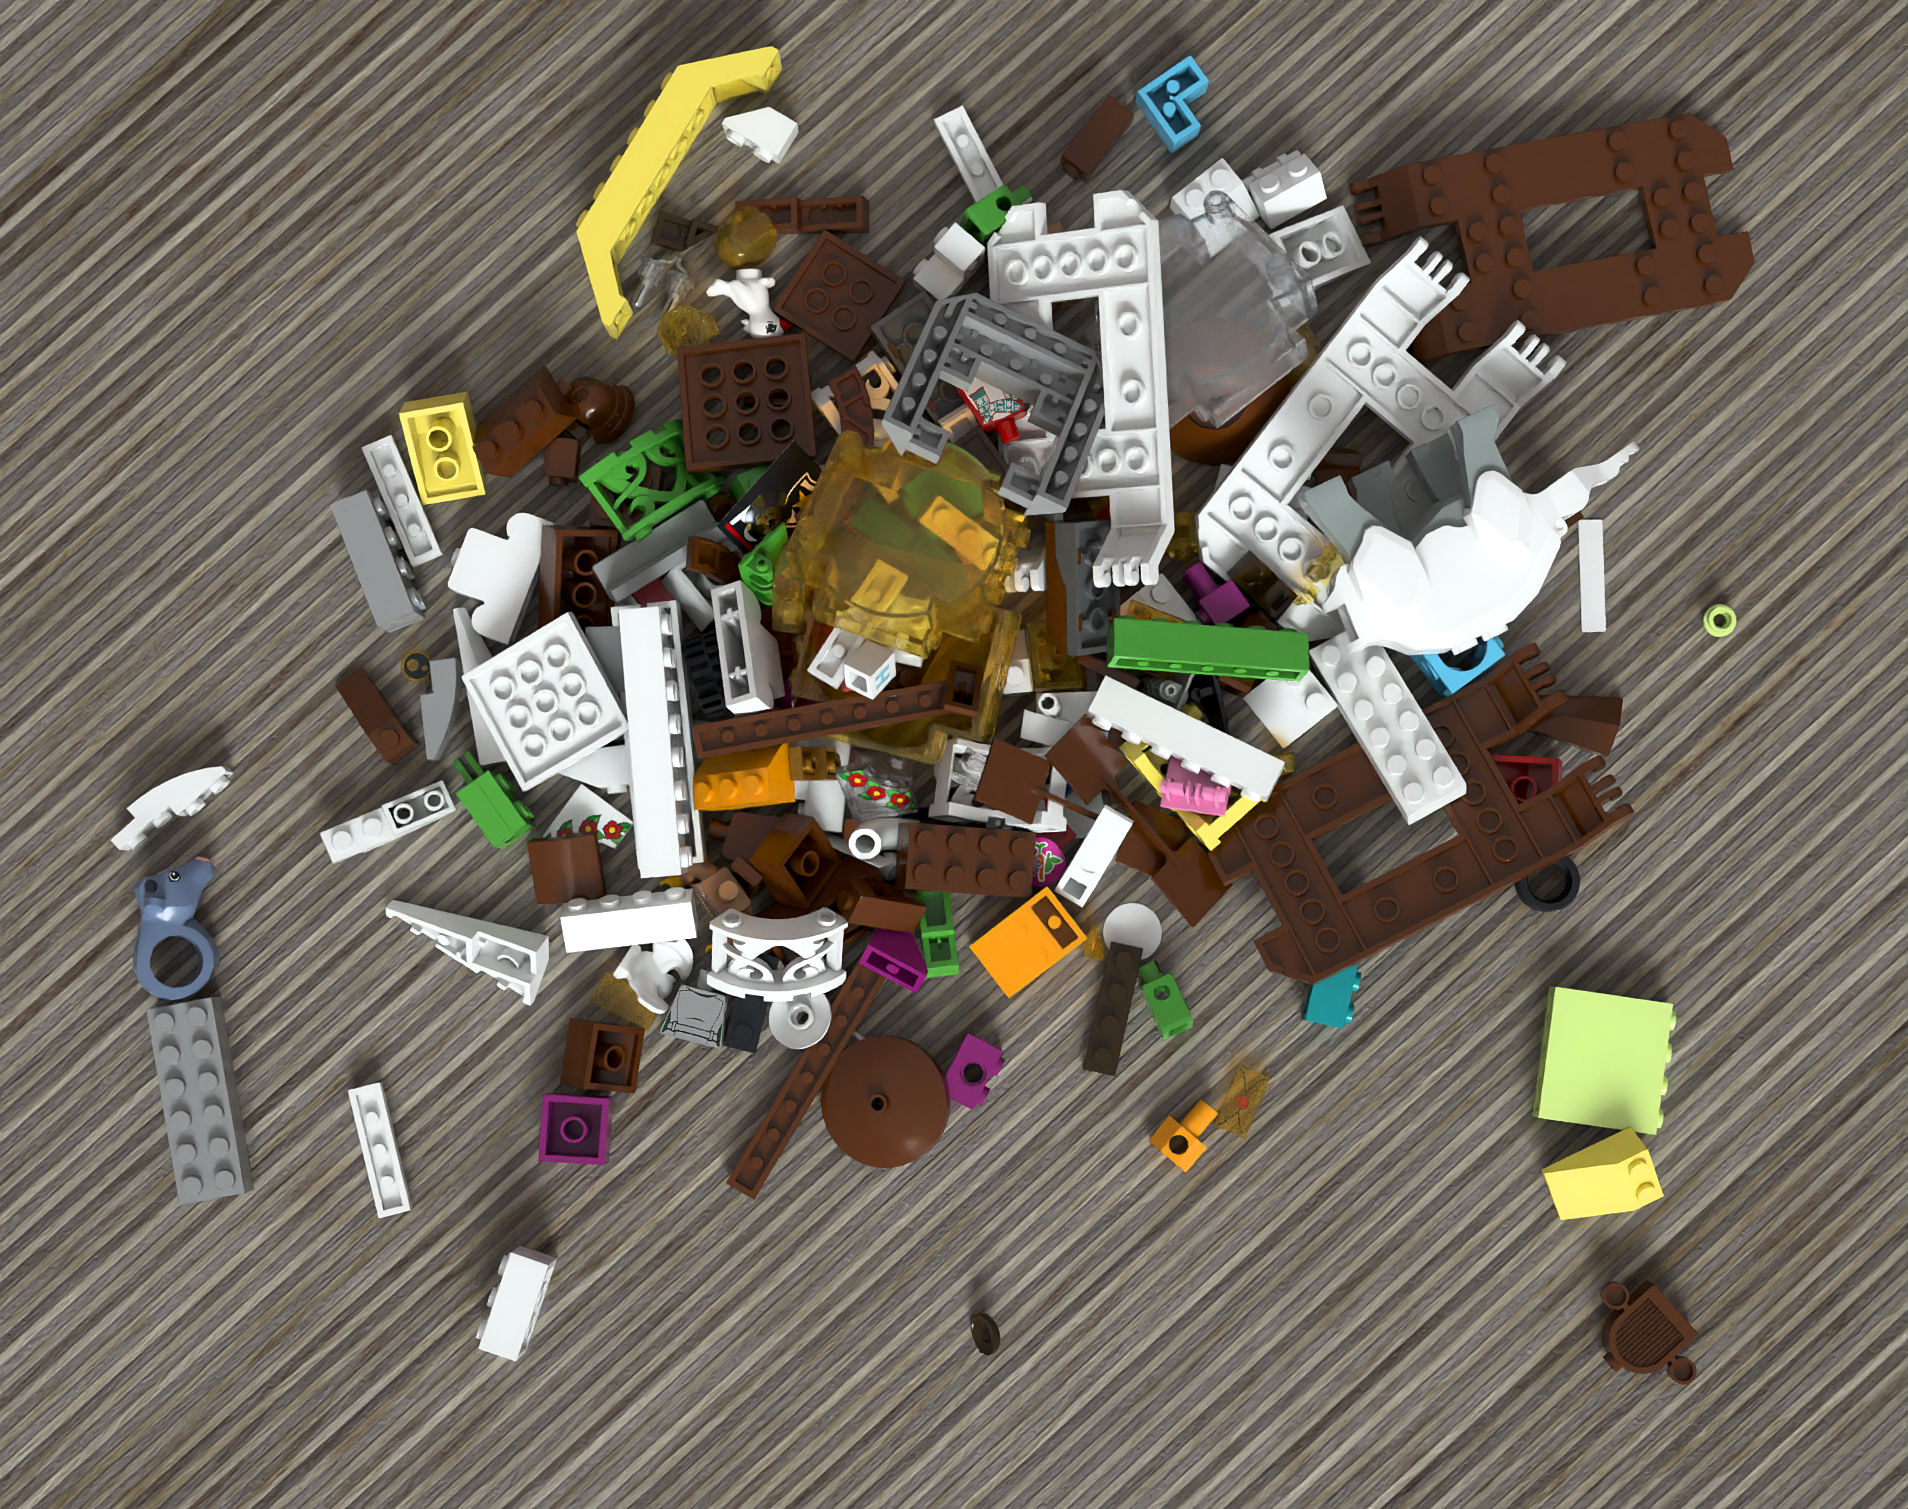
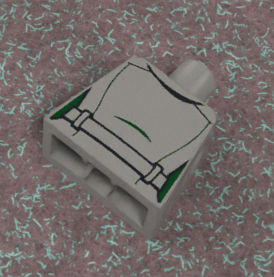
M700 968L696 987L681 984L661 1027L660 1034L718 1049L723 1048L728 995L714 992L715 988L707 984V974L711 972L710 970Z

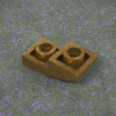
M826 746L788 747L791 781L838 780L841 760L839 754L836 753V748Z

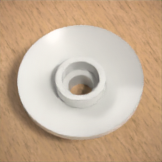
M809 993L793 995L792 1001L773 1002L769 1012V1026L773 1036L781 1044L789 1048L804 1049L813 1046L823 1038L830 1026L832 1014L830 1003L824 993L811 997ZM808 1014L809 1017L806 1023L801 1024L800 1019L802 1015Z

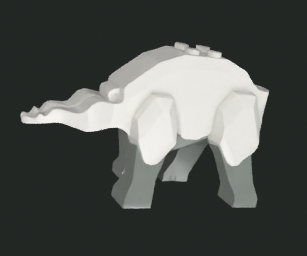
M1494 404L1456 421L1449 428L1455 440L1458 460L1455 458L1454 446L1448 433L1410 450L1405 456L1410 468L1424 486L1433 505L1404 537L1396 519L1392 500L1394 472L1389 461L1352 477L1346 483L1352 497L1349 496L1341 475L1304 491L1298 497L1303 511L1338 549L1345 564L1332 574L1328 584V595L1322 608L1324 613L1335 609L1338 610L1351 643L1345 646L1348 653L1362 647L1378 645L1391 648L1406 655L1440 654L1452 650L1454 655H1457L1477 645L1476 638L1480 636L1483 641H1487L1509 630L1506 624L1513 621L1539 593L1560 548V538L1567 532L1568 526L1564 520L1585 507L1589 500L1591 488L1606 483L1619 473L1620 466L1629 461V455L1639 451L1638 445L1633 441L1600 464L1575 468L1538 494L1523 493L1512 482L1495 444L1499 414Z

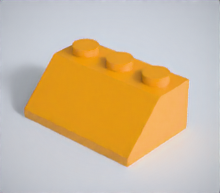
M792 742L705 758L693 776L694 810L725 811L795 802L794 781H791L788 749V747H793Z

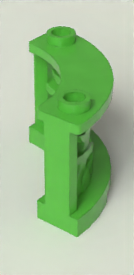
M682 419L664 423L655 433L652 430L645 432L628 443L631 449L626 452L621 450L617 455L612 452L579 476L581 482L586 488H589L620 531L625 541L636 539L637 542L647 538L653 533V526L678 510L698 500L705 499L708 502L715 494L723 491L720 487L727 482L724 476L717 477L714 472L687 473ZM659 449H663L667 456H663ZM645 455L656 464L665 467H675L676 476L672 491H658L639 486L646 474ZM626 467H633L637 472L636 478L632 483L628 482L633 474L627 473ZM600 484L620 495L614 504L603 491ZM626 498L633 499L628 507V516L635 509H639L643 513L642 519L630 526L617 510L618 506ZM655 504H665L655 511Z

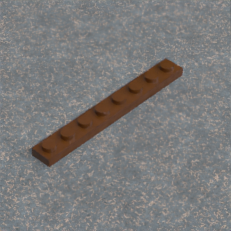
M946 680L880 692L873 700L862 695L692 726L697 759L950 714L949 712L939 710Z
M860 959L831 1006V1022L826 1034L816 1044L805 1049L726 1182L753 1200L756 1198L835 1065L838 1055L844 1050L886 977L860 964Z

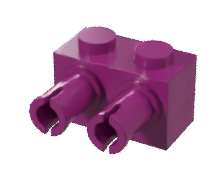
M1201 561L1184 573L1185 576L1182 579L1188 584L1199 601L1195 611L1196 617L1202 625L1233 624L1247 613L1250 605L1232 579L1222 586L1221 584L1217 585Z

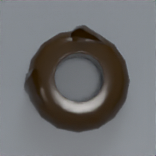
M978 1313L971 1317V1332L979 1352L988 1356L997 1352L1000 1347L1001 1337L994 1319L985 1313ZM987 1328H988V1330H989V1332H990L991 1338L989 1337V1335H988V1333H987Z

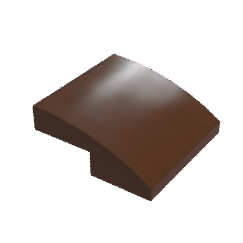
M596 832L567 833L563 837L532 838L527 842L537 904L565 903L576 898L588 900L607 895Z

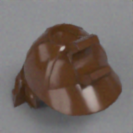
M591 377L577 378L571 384L562 379L557 381L556 384L577 417L575 422L590 430L589 433L594 436L593 439L597 444H607L618 439L631 423L635 400L633 393L627 386H617L614 384L611 386Z

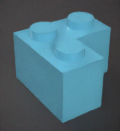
M1191 55L1138 90L1135 103L1171 154L1196 138L1201 127L1187 105L1206 93L1209 80Z

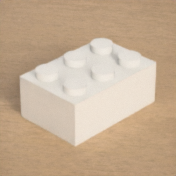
M519 1246L514 1251L509 1252L507 1256L504 1255L498 1270V1274L503 1277L497 1288L493 1287L487 1306L492 1308L490 1315L481 1321L476 1338L481 1339L478 1349L513 1361H517L526 1353L557 1258L523 1246Z

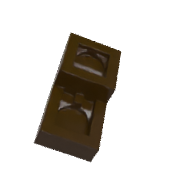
M1250 550L1227 572V575L1274 619L1298 597L1282 579Z

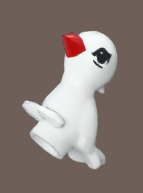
M737 270L736 280L728 282L716 279L706 290L708 296L723 294L730 297L740 309L750 315V320L745 319L741 323L745 325L743 330L752 339L782 336L793 325L779 318L771 310L768 288L775 285V279L773 277L762 278V270Z

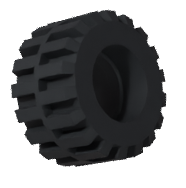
M716 630L684 640L682 652L685 664L703 713L710 719L731 712L726 707Z

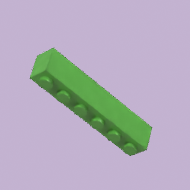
M1124 615L1114 618L1107 629V667L1300 682L1309 671L1308 633H1299L1293 628H1284L1278 631L1266 630L1263 626L1235 628L1229 623H1219L1214 626L1201 625V622L1193 620L1183 623H1172L1165 618H1154L1146 621L1137 620L1134 616Z

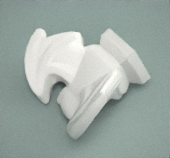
M685 939L655 942L652 945V952H642L638 944L632 945L613 976L617 979L627 978L629 985L639 996L638 1001L647 1009L657 1014L667 1012L669 1006L664 999L671 994L673 984L676 982V979L669 975L668 972L673 969L676 970L681 980L685 981L693 967V953Z

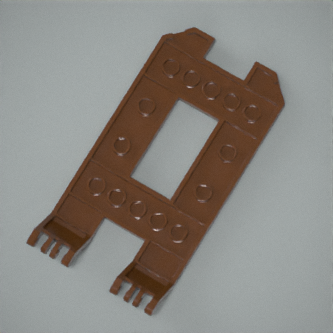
M1690 113L1410 163L1369 179L1354 181L1349 184L1351 195H1361L1374 190L1376 198L1373 201L1355 203L1353 206L1355 213L1378 209L1377 213L1357 217V225L1363 227L1380 221L1382 225V231L1362 234L1360 237L1362 247L1381 245L1422 229L1448 224L1455 225L1465 275L1470 280L1460 294L1433 317L1409 345L1410 355L1421 364L1451 354L1488 348L1503 336L1516 320H1519L1526 326L1525 332L1516 340V342L1525 341L1530 335L1534 334L1540 338L1728 302L1733 298L1755 263L1748 231L1717 237L1704 177L1729 173L1734 168L1727 138ZM1638 189L1651 249L1533 271L1520 211Z
M1531 643L1517 650L1483 679L1422 709L1431 727L1466 782V794L1443 806L1458 836L1341 895L1312 841L1393 800L1358 742L1275 785L1267 802L1261 800L1218 838L1221 843L1212 851L1210 850L1208 856L1223 885L1226 886L1254 872L1282 925L1254 940V944L1269 972L1315 986L1586 847L1613 826L1635 813L1628 803L1619 806L1608 815L1602 806L1622 796L1623 791L1619 786L1596 797L1597 793L1616 782L1613 775H1607L1593 785H1589L1586 777L1606 767V762L1602 755L1582 763L1548 790L1521 804H1518L1491 757L1489 750L1522 734L1552 709L1568 701L1567 695L1561 689L1553 692L1542 701L1538 697L1537 693L1540 690L1556 683L1557 678L1554 673L1548 674L1532 684L1530 683L1533 679L1550 670L1547 662H1541L1527 672H1524L1520 666L1524 662L1540 655L1541 651L1536 643Z

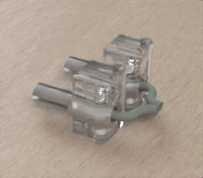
M646 255L641 256V264L637 270L641 281L630 301L636 307H641L649 289L652 286L657 288L661 279L667 276L662 263L672 264L676 261L677 268L682 272L671 270L669 272L670 278L665 286L669 296L659 317L668 322L680 301L686 302L690 293L695 291L694 283L688 277L687 270L681 265L682 259L677 256H673L671 259L659 258L658 260H654Z

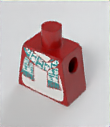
M976 377L968 392L956 387L958 395L964 404L968 406L978 425L981 426L985 433L997 429L1003 444H1008L1021 438L1015 421L1026 416L1023 400Z

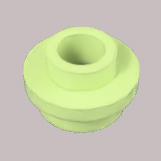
M1713 605L1704 613V628L1713 636H1726L1736 626V615L1726 605ZM1716 615H1720L1724 620L1721 627L1714 623Z

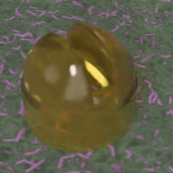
M1293 751L1271 755L1285 762L1280 776L1284 774L1289 776L1294 771L1296 761Z

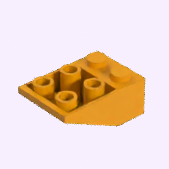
M1047 886L969 947L1007 997L1010 998L1084 942L1087 937Z

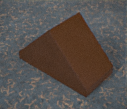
M951 659L939 710L970 718L977 717L983 667Z

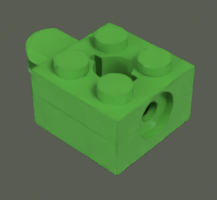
M468 750L464 753V756L478 775V778L475 779L465 763L459 757L456 758L453 763L468 784L458 791L456 795L493 847L505 849L536 827L531 821L535 815L524 801L516 800L512 794L516 791V788L506 775L497 774L489 770L486 771L480 766L476 756Z

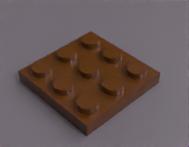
M824 229L772 311L842 357L855 363L872 337L867 328L886 315L905 286L906 280Z

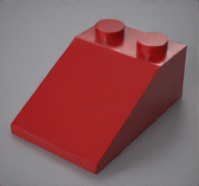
M1490 754L1518 804L1548 790L1562 779L1563 762L1560 758Z

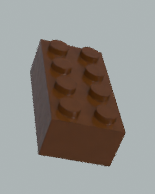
M912 822L899 823L894 889L1031 898L1036 832Z

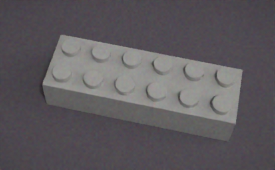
M210 997L146 1009L179 1205L243 1194L254 1190L221 997Z

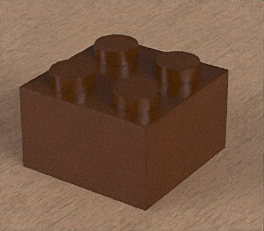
M788 812L784 813L749 859L756 871L764 877V883L778 904L806 910L842 863L839 855L831 847L830 841L814 817Z

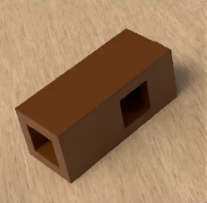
M1108 95L1061 155L1060 163L1063 165V171L1074 180L1080 178L1086 183L1131 126L1134 113Z
M852 877L848 878L836 902L847 923L914 933L927 908L916 890L894 889L895 885Z

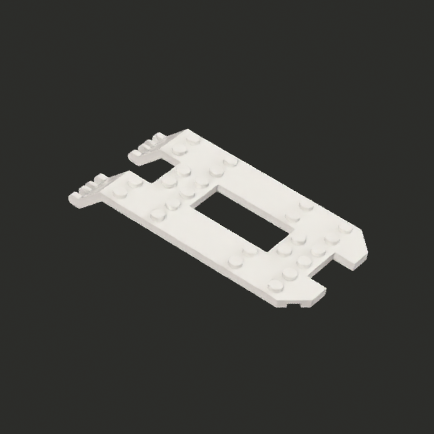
M1126 190L1093 194L1095 228L1048 234L1046 203L1037 202L1012 206L1004 217L1006 222L1000 231L994 232L987 242L990 300L1053 330L1051 302L1099 296L1106 429H1098L1071 498L1109 496L1111 530L1093 564L1094 584L1098 588L1108 587L1111 584L1110 568L1112 566V579L1117 587L1125 585L1135 586L1139 582L1138 567L1140 565L1141 581L1143 584L1155 585L1159 580L1158 565L1175 531L1158 220ZM1023 401L1026 416L1015 421L1021 438L1011 443L1003 444L998 433L999 453L1009 466L1013 462L1040 475L1056 435L1027 422L1033 405ZM1063 513L1044 514L1048 521L1063 520ZM1002 515L1003 535L1007 541L1003 545L1015 554L996 580L985 572L987 592L990 594L1000 593L1003 585L1008 593L1016 591L1026 592L1030 585L1034 591L1046 590V541L1044 540L1028 551Z
M1421 236L1412 243L1409 249L1376 279L1195 515L1199 559L1203 565L1224 582H1228L1231 578L1227 575V572L1249 550L1253 552L1298 595L1275 619L1274 623L1282 629L1293 628L1299 633H1308V641L1333 638L1346 631L1337 609L1324 613L1322 608L1328 595V584L1332 574L1345 564L1334 544L1287 504L1365 404L1410 442L1409 446L1392 467L1394 472L1392 500L1396 519L1404 537L1433 505L1424 486L1409 466L1405 457L1409 451L1448 433L1454 446L1455 458L1458 460L1455 440L1449 428L1456 421L1494 404L1499 414L1496 441L1518 410L1555 379L1566 364V361L1561 356L1555 355L1542 372L1535 367L1550 350V347L1545 343H1542L1531 357L1526 359L1540 341V338L1535 334L1530 335L1519 351L1514 349L1511 345L1526 330V326L1519 320L1512 323L1503 336L1471 363L1452 389L1406 351L1423 327L1460 294L1470 280L1463 272H1459L1454 276L1451 284L1446 289L1443 288L1439 282L1453 267V263L1448 259L1439 266L1432 276H1429L1443 257L1439 251H1434L1422 268L1415 264L1414 261L1428 247V242ZM1318 565L1321 570L1314 572L1309 567ZM1314 572L1318 576L1316 579L1313 578L1309 581L1304 577L1306 574L1310 575V573Z

